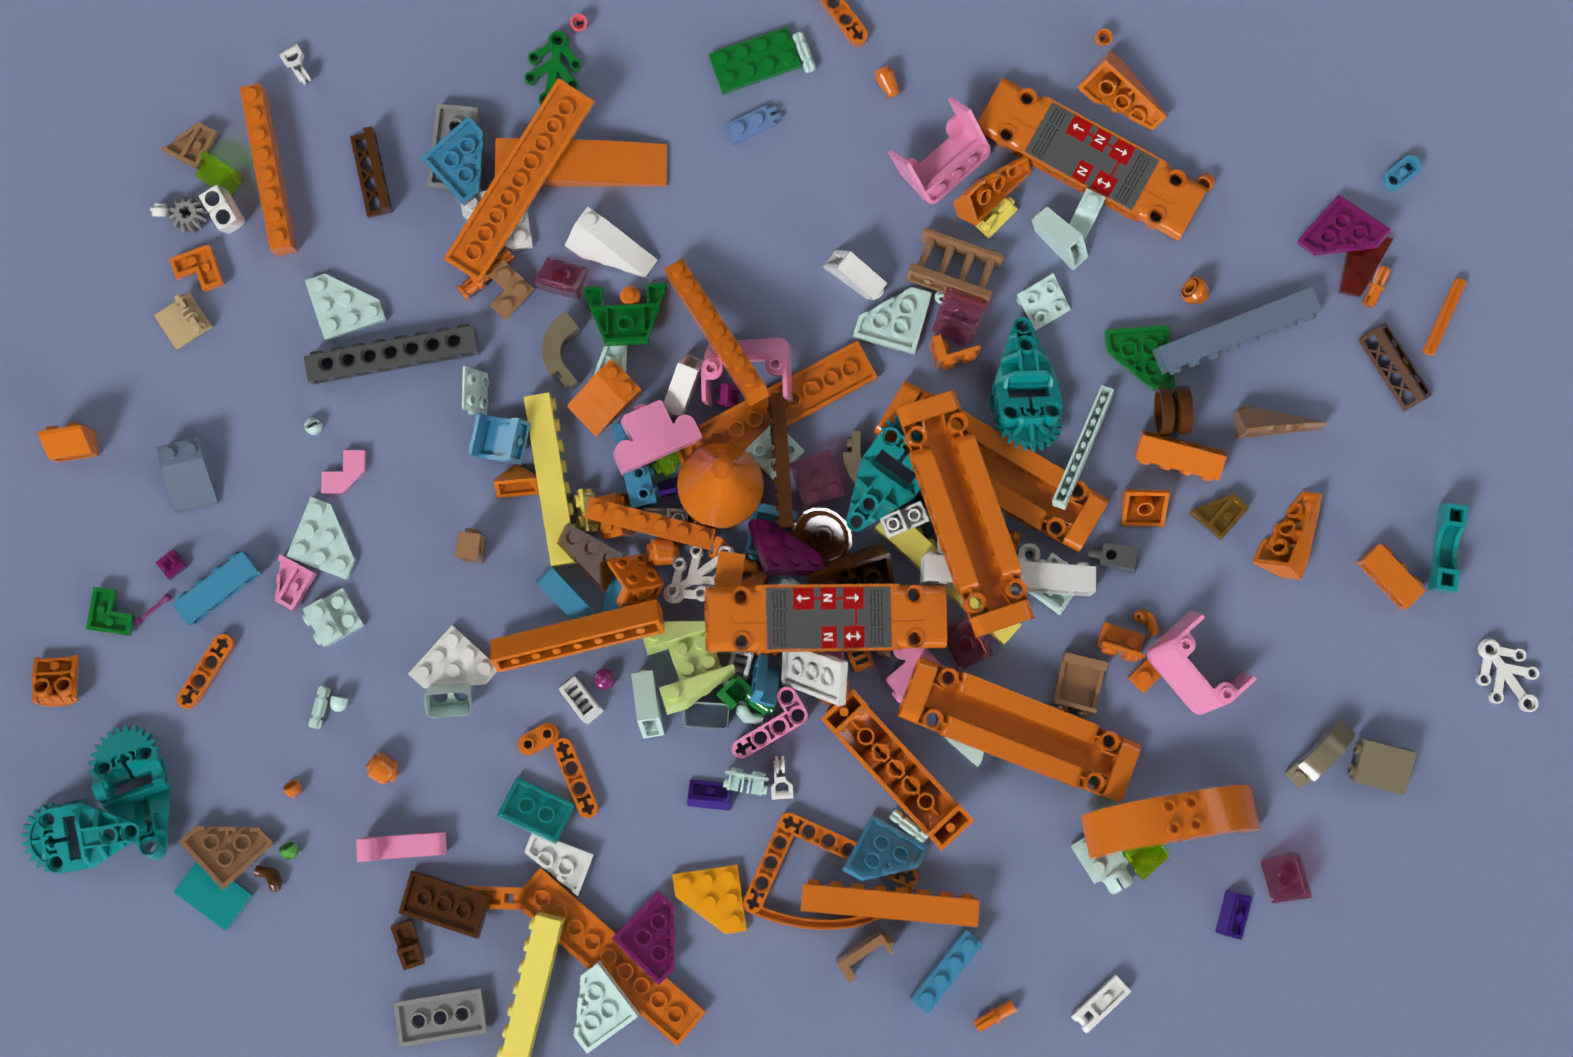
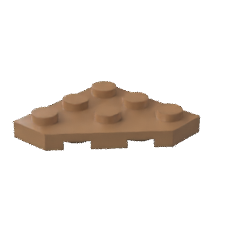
M195 826L179 840V843L222 890H225L274 845L273 841L259 827Z

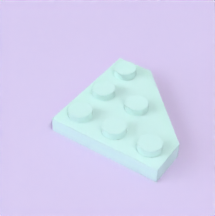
M327 274L305 280L325 341L387 321L379 299Z
M910 287L894 298L892 297L872 310L859 315L853 338L914 355L932 293Z
M310 497L286 557L348 580L356 559L349 547L342 526L337 519L333 505Z
M600 961L585 971L580 978L581 986L577 1003L574 1037L586 1053L592 1051L640 1015Z

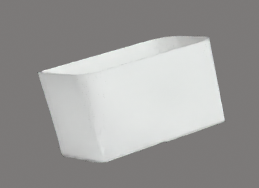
M215 185L199 195L200 200L219 231L230 234L244 225L245 219L227 189ZM217 192L220 197L218 204L209 206L205 199ZM221 209H225L230 213V220L226 224H219L216 219V213Z

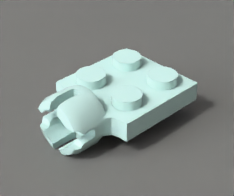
M1085 837L1070 846L1093 884L1103 882L1109 892L1114 895L1122 891L1121 886L1116 880L1117 878L1124 889L1133 883V879L1126 869V865L1132 860L1126 851L1116 852L1111 856L1089 859Z

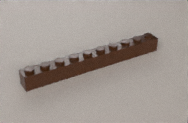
M783 392L771 393V397H768V403L772 409L769 410L770 419L772 418V424H770V431L773 432L771 445H774L772 458H775L773 472L776 471V477H774V485H777L775 498H778L776 512H779V517H776V521L780 528H793L785 398L783 397Z

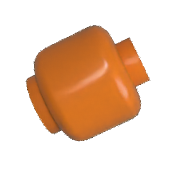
M654 538L650 541V544L646 545L648 562L651 561L654 566L672 565L675 557L679 556L678 545L674 544L672 540Z
M383 752L378 755L374 754L365 767L368 770L367 776L382 785L387 784L389 780L394 782L400 772L397 770L398 761Z

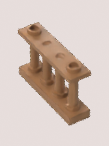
M924 228L920 241L925 243L918 264L911 263L906 280L986 308L992 291L987 289L994 267L1000 269L1005 255L1000 254L996 250H988L947 236L935 229ZM933 246L945 250L937 272L926 268ZM953 253L965 257L957 279L946 274ZM973 260L986 264L979 285L966 281Z

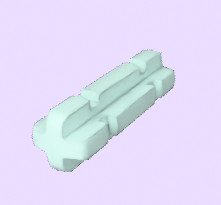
M803 32L795 33L793 41L803 63V68L806 73L816 70L814 60H812L808 44L805 42V36Z
M318 687V698L315 697L311 712L313 717L309 719V727L321 728L323 722L321 717L325 715L328 704L326 699L330 696V688Z
M895 809L889 818L893 822L899 823V826L910 835H914L915 839L921 843L925 842L928 836L919 829V826L906 816H902L903 814Z

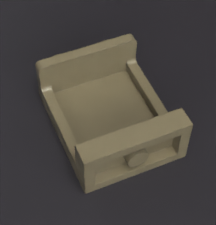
M1360 737L1359 741H1356L1354 745V760L1348 766L1347 773L1349 779L1356 783L1405 795L1417 753L1411 749L1399 748Z

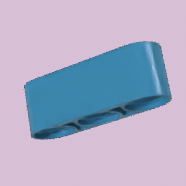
M552 566L535 580L571 620L589 616L593 612L590 606Z

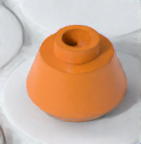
M1196 276L1188 279L1181 290L1182 299L1186 303L1192 304L1205 302L1209 297V287L1204 278Z

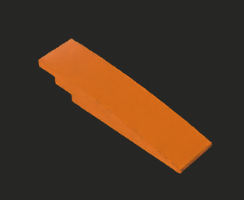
M495 138V177L520 138ZM572 139L542 187L667 186V144Z

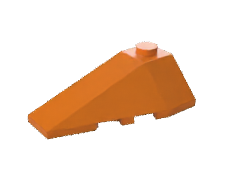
M1112 50L1093 67L1077 87L1092 102L1098 105L1101 103L1111 108V111L1115 113L1119 112L1126 115L1131 121L1152 131L1168 116L1127 64Z

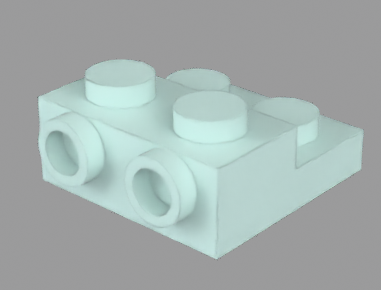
M344 588L324 599L317 600L303 609L305 613L302 615L304 622L308 627L312 625L315 631L312 634L318 645L322 644L323 647H329L365 626Z

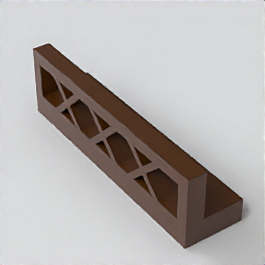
M372 126L363 128L364 133L350 136L368 218L393 213L377 135ZM366 139L367 149L365 152L358 149L356 141ZM366 157L371 162L372 168L369 172L362 169L361 166ZM370 177L374 179L376 185L373 192L366 189V183ZM374 198H377L381 209L371 211L370 204Z
M1387 323L1358 339L1404 412L1432 395ZM1375 335L1379 341L1378 349L1371 348L1366 340ZM1381 354L1390 358V367L1382 366L1380 363ZM1392 372L1401 375V385L1392 382ZM1404 390L1411 392L1416 400L1407 405L1403 399Z

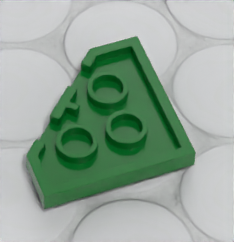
M1169 325L1104 331L1106 353L1152 391H1156L1159 387L1175 389L1174 375L1171 376L1170 373L1162 375L1152 352L1156 348L1171 342Z

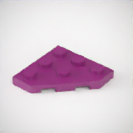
M1338 195L1297 240V244L1314 256L1374 249L1391 233V229Z
M750 519L748 527L765 575L808 576L825 567L818 552L783 528H780L773 521Z
M659 890L611 938L658 986L675 969L674 905Z

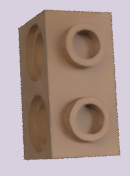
M465 528V532L459 531L455 557L462 561L484 563L487 538L477 529Z

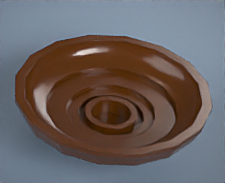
M813 507L803 511L794 521V527L791 530V534L821 555L825 567L848 556L853 544L852 531L847 527L846 520L836 511L826 507Z

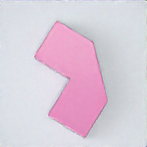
M343 450V472H321V493L345 494L351 488L350 486L366 473V451Z

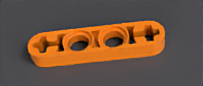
M819 0L853 46L861 47L866 43L868 32L845 0H839L840 4L836 8L828 5L829 0ZM849 15L852 18L851 23H841V16ZM855 24L856 26L854 30L857 32V34L862 33L861 40L859 38L854 39L855 33L852 30V28Z
M219 634L213 639L178 693L177 702L180 707L192 709L198 705L235 647V641L232 636ZM227 638L226 643L228 644V647H223L219 652L223 653V656L213 652L214 649L219 651V649L222 646V644L219 643L220 640H225ZM210 656L217 658V665L214 668L207 666V659ZM199 674H202L206 679L205 684L201 687L195 684V677ZM191 686L193 689L199 690V693L193 692L191 695L192 703L185 704L186 699L184 695H190L193 691L189 687Z
M560 738L553 745L554 754L580 815L584 818H592L598 813L599 806L573 743L567 738ZM560 742L569 745V748L566 749L567 754L570 756L573 753L574 758H569L562 762L561 758H564L565 755L563 751H558ZM572 761L577 764L578 770L575 774L567 773V763ZM577 782H583L586 785L585 793L577 794L574 791V785ZM590 794L591 798H587V802L589 805H594L592 814L583 811L585 807L584 800L579 803L578 798Z

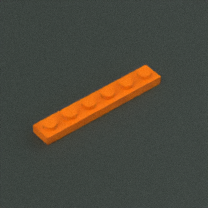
M589 497L584 518L707 550H711L716 529Z

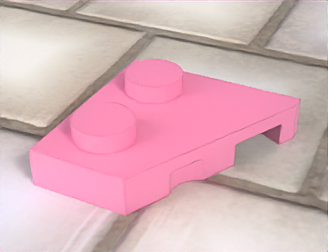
M280 554L278 556L280 569L276 578L275 601L296 612L317 574Z

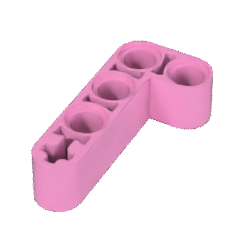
M783 687L777 694L778 702L784 710L782 714L733 743L732 752L735 757L739 759L746 758L806 722L808 718L807 710L793 688ZM785 690L793 693V700L789 703L783 702L780 698L781 693ZM795 709H800L804 712V719L800 722L792 719V712ZM777 720H782L786 725L785 730L781 733H777L773 729V724ZM759 731H763L767 736V740L763 744L756 743L754 739L755 734ZM750 736L751 742L756 746V749L752 750L750 746L746 748L745 755L737 753V744L745 745L748 743L746 738Z
M446 832L356 839L357 862L447 854Z

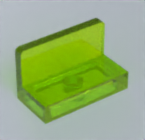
M204 150L200 155L204 163L195 176L211 187L219 185L227 189L232 197L245 178Z

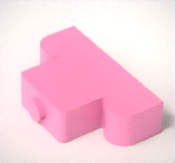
M661 400L648 405L641 403L633 407L634 411L625 414L621 419V425L628 440H623L617 444L613 451V457L621 475H624L695 444L703 437L693 417L686 414L680 415L672 423Z
M911 633L909 642L913 645L917 638L914 633ZM928 648L892 650L894 657L904 660V662L885 678V681L893 690L891 695L899 704L902 701L919 657L940 664ZM948 672L942 675V680L946 684L951 681V676Z

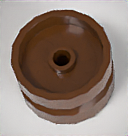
M1178 386L1174 389L1173 393L1169 387L1157 388L1154 395V419L1157 433L1159 435H1168L1173 432L1174 428L1178 434L1191 433L1194 410L1190 388L1188 386Z

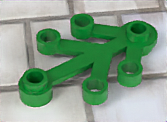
M563 31L552 32L546 45L528 55L529 63L532 66H538L541 63V58L552 52L550 60L534 71L527 72L524 76L526 84L534 86L537 84L538 78L548 72L545 92L541 93L538 99L540 106L555 84L557 73H559L565 83H575L576 86L574 88L576 90L579 89L578 81L571 77L560 62L562 52L570 62L569 66L573 72H580L583 67L581 60L576 58L569 49V38ZM561 39L563 42L557 45L555 44L556 40ZM537 56L538 60L533 62L531 58ZM576 62L580 64L578 68L572 67ZM529 76L535 77L532 82L527 80Z

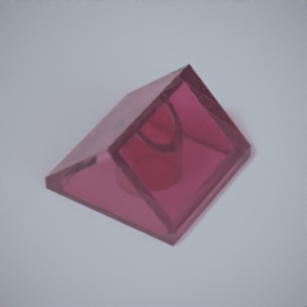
M546 258L535 278V284L539 290L579 300L588 268Z
M969 618L947 629V645L960 670L993 655L984 635L975 637Z
M1289 852L1260 861L1272 904L1312 897L1299 853Z

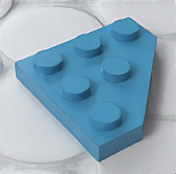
M469 116L421 157L422 161L464 206L481 191L484 142L483 131Z
M871 815L842 870L860 881L915 869L921 865L929 847L876 816Z

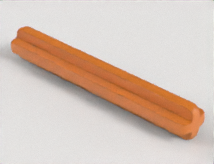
M1458 277L1454 279L1423 348L1424 354L1428 356L1435 355L1466 286V280Z

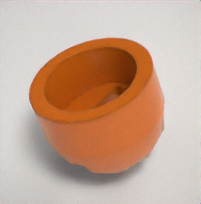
M1106 28L1097 31L1094 36L1095 43L1102 47L1110 44L1113 38L1111 31ZM1104 33L1106 36L1100 41L1099 39Z
M1205 173L1196 182L1208 188L1206 191L1208 192L1214 187L1215 178L1212 174Z
M298 779L287 782L282 788L290 798H296L295 795L297 793L299 795L302 793V786Z

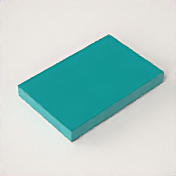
M516 777L497 817L553 844H557L576 804Z
M197 861L174 890L176 895L224 931L230 928L254 895L237 881H233L225 890H222Z

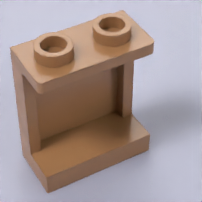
M1067 652L1063 653L1051 704H1055L1057 709L1069 712L1070 708L1078 710L1077 714L1090 717L1091 713L1097 714V702L1108 662Z
M878 930L836 959L837 965L849 983L857 978L851 965L881 945L885 946L890 955L894 953L892 947L895 945L887 932L882 934Z

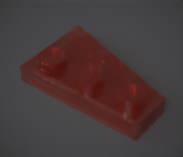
M1386 237L1374 249L1346 252L1338 293L1360 297L1394 238Z

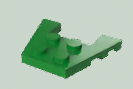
M666 283L647 284V303L606 306H603L602 286L583 287L585 298L605 346L648 344L667 290Z

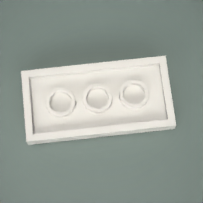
M820 651L782 652L781 684L838 706L846 704L848 661Z

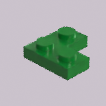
M93 587L86 630L131 636L135 615L114 612L118 590Z

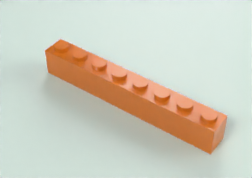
M261 83L239 87L270 250L276 256L297 252L267 91Z
M681 258L664 268L671 286L749 406L751 407L768 397L769 394L765 383L684 260Z
M657 599L512 635L501 636L490 640L491 662L499 673L664 633L663 611Z
M808 879L807 882L802 884L801 911L978 927L980 900L974 898L975 894L961 893V896H952L953 892L939 891V894H930L931 890L917 889V892H908L909 888L895 887V890H886L887 886L884 885L864 888L865 884L852 883L851 886H843V882L830 881L829 884H821V880Z

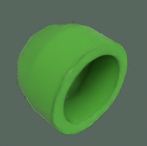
M289 841L279 848L281 855L285 859L290 860L298 856L299 849L295 841Z

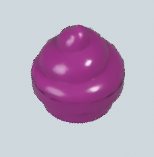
M602 668L594 675V683L599 689L608 690L615 684L616 677L610 669Z

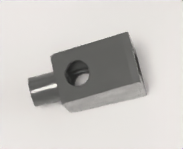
M1104 543L1103 548L1090 546L1088 559L1100 561V567L1135 574L1139 548ZM1113 553L1116 555V558L1110 560L1107 558V555Z

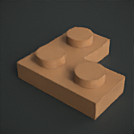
M504 260L488 274L503 289L489 306L504 320H507L534 291V288Z

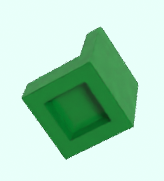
M737 672L719 689L716 695L732 710L740 699L750 691L752 686Z

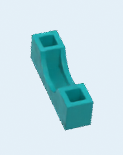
M1445 503L1438 507L1428 584L1429 591L1448 594L1458 592L1460 569L1457 565V550L1460 537L1466 528L1469 506Z

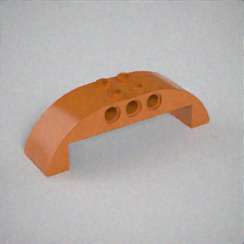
M852 689L846 694L845 705H834L820 719L906 814L943 851L975 820L949 795L867 706L868 704L858 693Z
M1249 785L1221 786L1143 799L1103 808L1080 816L1089 859L1111 856L1116 852L1237 831L1238 833L1261 829L1251 786Z

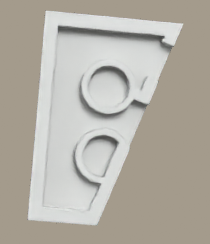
M532 833L525 849V853L579 896L594 857L593 853L561 841L553 844Z

